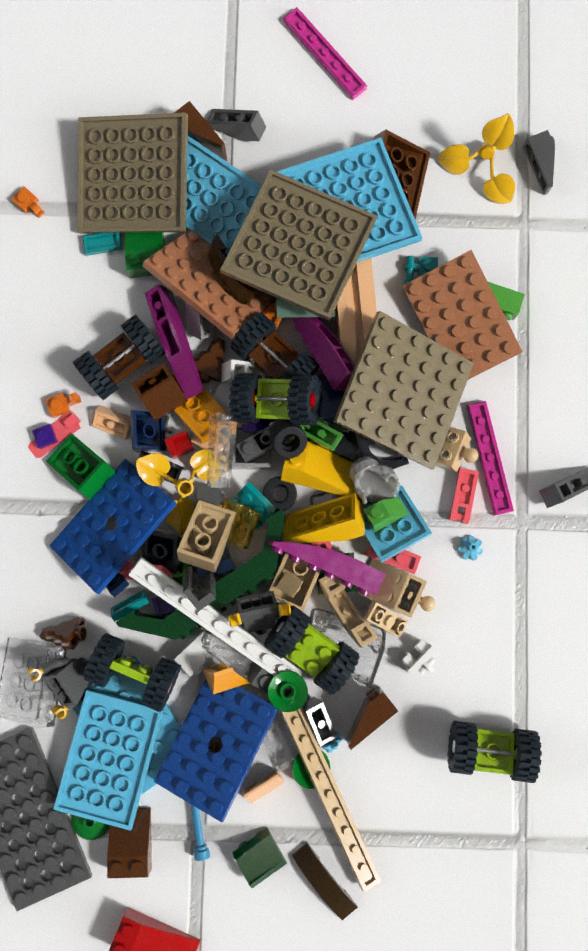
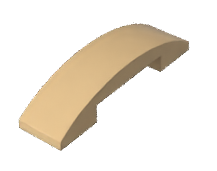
M326 576L321 578L319 584L327 601L356 644L362 648L376 640L378 636L369 622L364 621L346 593L345 585L341 584L342 580L335 577V580Z

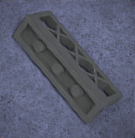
M189 566L185 571L183 593L198 612L216 599V575L208 571L202 577H199L194 569Z

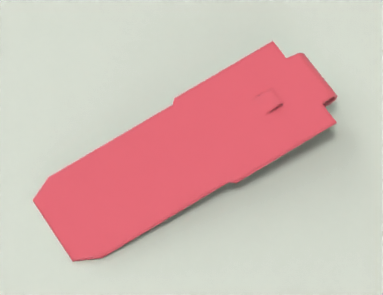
M70 412L66 413L52 424L58 443L39 449L34 439L30 442L28 448L36 458L44 456L64 441L71 433L74 434L81 428L79 425L80 419L75 413L72 415Z

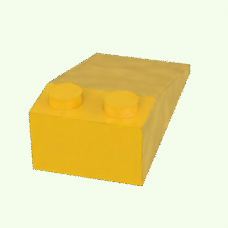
M307 441L305 450L299 456L285 459L281 481L340 496L355 493L354 483L349 477V470L353 462Z
M352 493L286 514L282 541L296 543L347 541L364 536V507L356 493Z

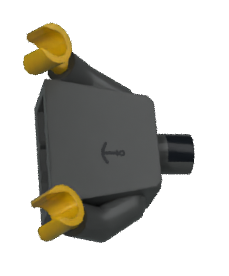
M274 591L236 598L239 611H235L231 616L227 617L230 627L240 625L245 627L249 633L255 632L258 635L266 633V629L275 627L276 620L280 616L291 615L290 603L276 602Z
M57 658L41 665L42 668L40 669L32 667L27 670L28 674L36 671V675L30 678L32 681H38L41 678V674L45 673L43 676L44 680L61 704V706L55 705L51 710L53 714H57L56 717L58 719H64L68 709H73L84 700L86 688L89 684L88 681L84 680V672L88 663L85 658Z

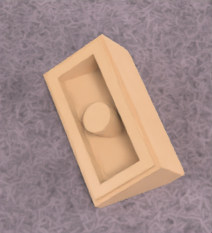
M99 406L95 409L91 426L127 439L131 431V417L107 407Z
M275 770L244 789L243 796L250 803H253L284 784V779L279 771Z

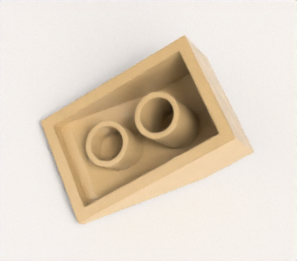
M199 500L177 549L178 560L215 573L223 555L236 512Z
M285 553L269 591H274L276 601L285 604L290 603V606L294 605L303 612L321 570L318 569L317 572L306 567L308 563L301 561L299 564L289 559L290 555ZM286 571L304 581L293 598L276 588Z

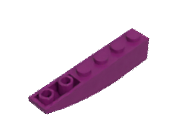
M159 284L145 292V297L167 359L186 398L189 399L203 392V385L173 293Z
M290 317L295 324V328L303 337L304 343L312 352L313 358L320 365L321 371L329 380V385L334 390L345 391L355 364L343 345L318 318Z
M269 540L267 543L272 546V551L280 555L285 552L290 555L289 559L299 564L301 561L308 563L307 568L316 572L320 569L325 572L324 576L335 580V577L342 580L341 584L349 588L355 586L359 588L357 592L369 596V594L377 595L386 575L353 557L334 550L289 541Z

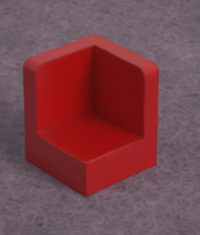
M186 431L164 439L173 459L194 451L193 444Z

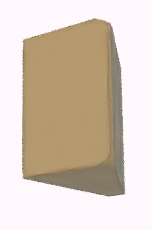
M286 571L276 588L293 598L304 581Z

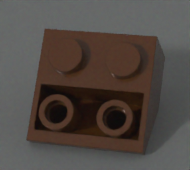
M164 363L131 383L155 421L188 401Z

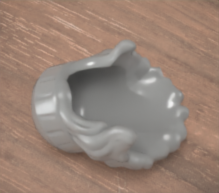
M368 456L357 459L351 465L349 477L354 483L356 495L361 498L363 504H367V501L370 503L374 501L379 502L380 500L391 499L397 496L396 493L399 492L400 483L392 468L380 465L375 459Z

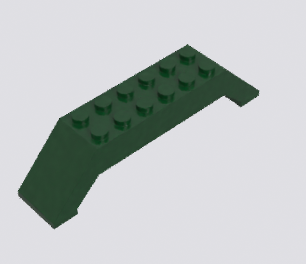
M282 509L266 519L268 527L262 552L216 583V599L209 605L219 612L223 613L226 611L227 608L225 606L229 603L232 606L236 604V598L242 597L241 595L246 591L250 594L258 589L259 586L257 584L262 580L266 583L275 577L274 572L277 571L279 554L272 551V546L267 543L269 540L281 541L285 513ZM138 609L116 622L118 627L174 640L180 637L184 640L195 632L193 630L194 627H202L178 609L167 617L144 614Z

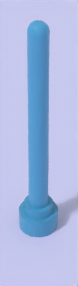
M191 805L196 846L193 851L194 860L202 861L210 858V851L207 845L204 844L200 810Z

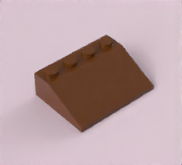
M386 129L375 135L373 140L382 138L410 209L416 219L430 152Z

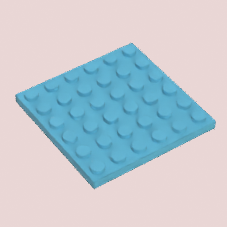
M381 137L277 171L280 174L378 216L357 263L422 241V235Z

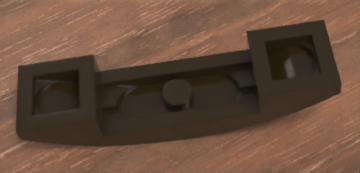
M218 234L214 235L209 247V259L214 273L222 285L236 299L245 305H249L255 290L245 283L220 273V269L226 259L224 254L227 248Z
M308 842L292 854L293 859L305 877L342 921L358 908L346 890L341 888L322 864L320 857Z

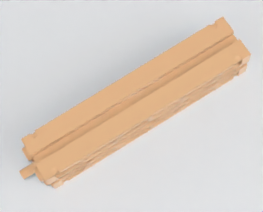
M371 258L356 263L335 308L337 338L355 365L377 312Z

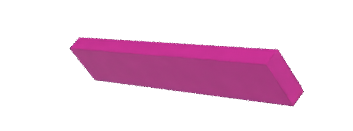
M298 7L283 18V22L353 100L367 90L366 83Z
M482 401L469 404L466 407L493 514L495 516L513 512L514 509L487 403Z

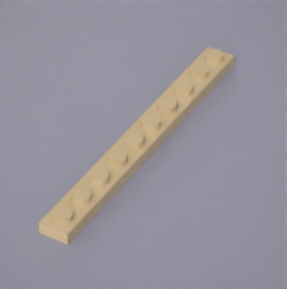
M302 707L297 711L289 713L280 711L361 890L366 892L381 882Z

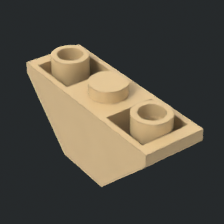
M373 600L369 602L362 615V618L397 637L401 636L408 622L407 619Z

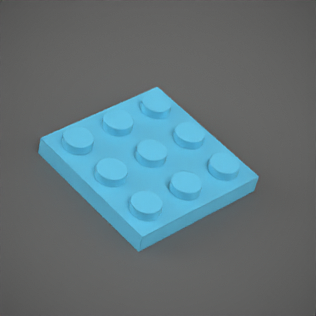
M402 485L399 486V492L396 493V497L400 498L408 515L374 533L364 514L365 537L381 563L432 535L431 530ZM374 501V502H372V503H368L367 505H365V506H363V507H364V509H366L367 507H369V506H371V505H373V504H375V503H377V502Z

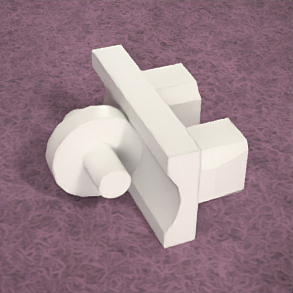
M420 639L413 646L420 654L414 658L407 652L401 658L406 666L405 669L411 675L417 670L422 675L427 670L431 673L435 671L431 666L436 660L433 657L427 662L426 660L436 651V648Z

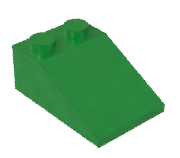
M164 232L125 233L126 271L130 278L153 276L142 266L146 259L165 247Z
M72 433L46 460L51 467L90 500L116 472Z

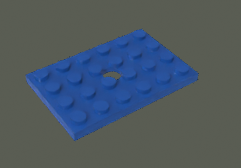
M126 458L116 468V472L106 481L104 486L83 506L49 545L97 594L104 590L177 505L158 486H150L145 483L139 476L135 466ZM110 518H116L117 527L112 531L106 530L107 521Z
M205 679L154 782L216 820L224 822L278 710L268 701L239 686L213 694ZM215 736L220 737L223 744L221 751L213 753L209 749V741Z

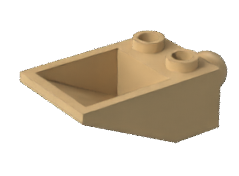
M453 427L449 428L435 466L458 473L463 459L468 463H473L478 459V451L475 448H468L471 437L466 431Z
M375 559L371 560L369 566L386 575L377 595L369 594V596H366L359 592L357 594L411 618L417 604H420V607L427 612L435 608L436 602L433 597H421L427 581L386 563H381ZM411 583H415L417 586L414 591L409 588ZM403 601H407L409 603V606L407 608L402 607L401 604Z

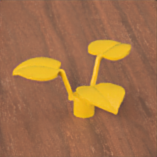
M507 113L485 124L482 130L484 142L481 149H477L471 156H468V147L462 144L451 145L438 156L440 164L449 173L454 175L466 172L470 165L469 160H472L478 154L483 159H489L491 179L484 183L483 190L488 199L499 204L510 203L515 192V182L510 175L501 173L494 177L493 160L496 148L498 150H505L512 144L514 139V123L510 113Z
M202 449L191 456L190 465L194 470H192L189 480L186 478L175 480L167 475L170 470V463L162 454L152 453L136 460L137 472L145 483L150 486H160L165 477L175 484V489L181 494L178 500H174L177 505L165 517V521L179 534L187 529L194 511L193 502L190 499L182 500V498L193 492L194 487L192 483L194 482L195 473L202 480H211L217 476L225 457L223 453L217 450Z

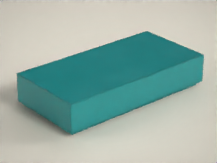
M97 233L82 236L86 256L123 250L120 233Z
M142 590L111 607V617L114 622L148 604L149 597L147 592Z

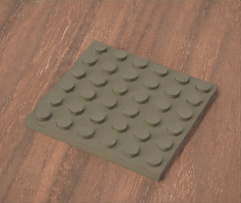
M186 113L78 117V233L186 232L188 115Z
M270 169L220 269V273L330 321L378 216Z
M378 311L375 314L333 422L428 469H434L474 363L389 315Z

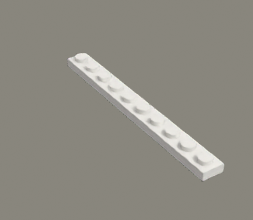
M142 557L129 572L130 577L273 676L284 671H292L300 676L303 674L301 668L285 657L280 659L264 647V642L241 626L230 627L228 617L208 604L198 612L183 593L184 586Z

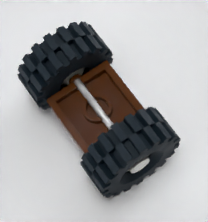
M262 312L257 313L251 320H248L230 344V348L244 361L249 359L269 379H291L294 375H315L320 367L309 354L304 352L300 355L275 332L276 324Z
M136 314L121 325L124 332L95 353L94 357L89 351H86L73 361L76 369L102 400H105L118 390L116 385L148 361L152 364L165 354L162 346Z

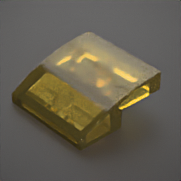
M225 497L222 508L236 512L227 541L232 542L241 549H248L261 513Z

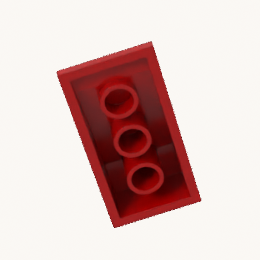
M127 907L109 951H196L201 939Z

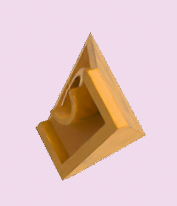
M222 663L202 669L213 694L249 683V681L235 673L233 667L225 666V664L222 665Z

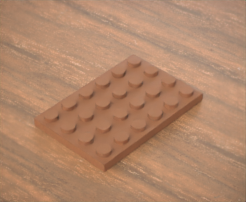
M188 230L143 262L142 267L230 339L236 336L248 320H251L257 313H263L276 300V297L254 287L255 294L249 305H245L236 299L222 285L214 273L209 259V247L211 244L191 230Z
M472 250L402 286L427 337L430 339L435 338L436 342L474 363L468 380L523 352Z

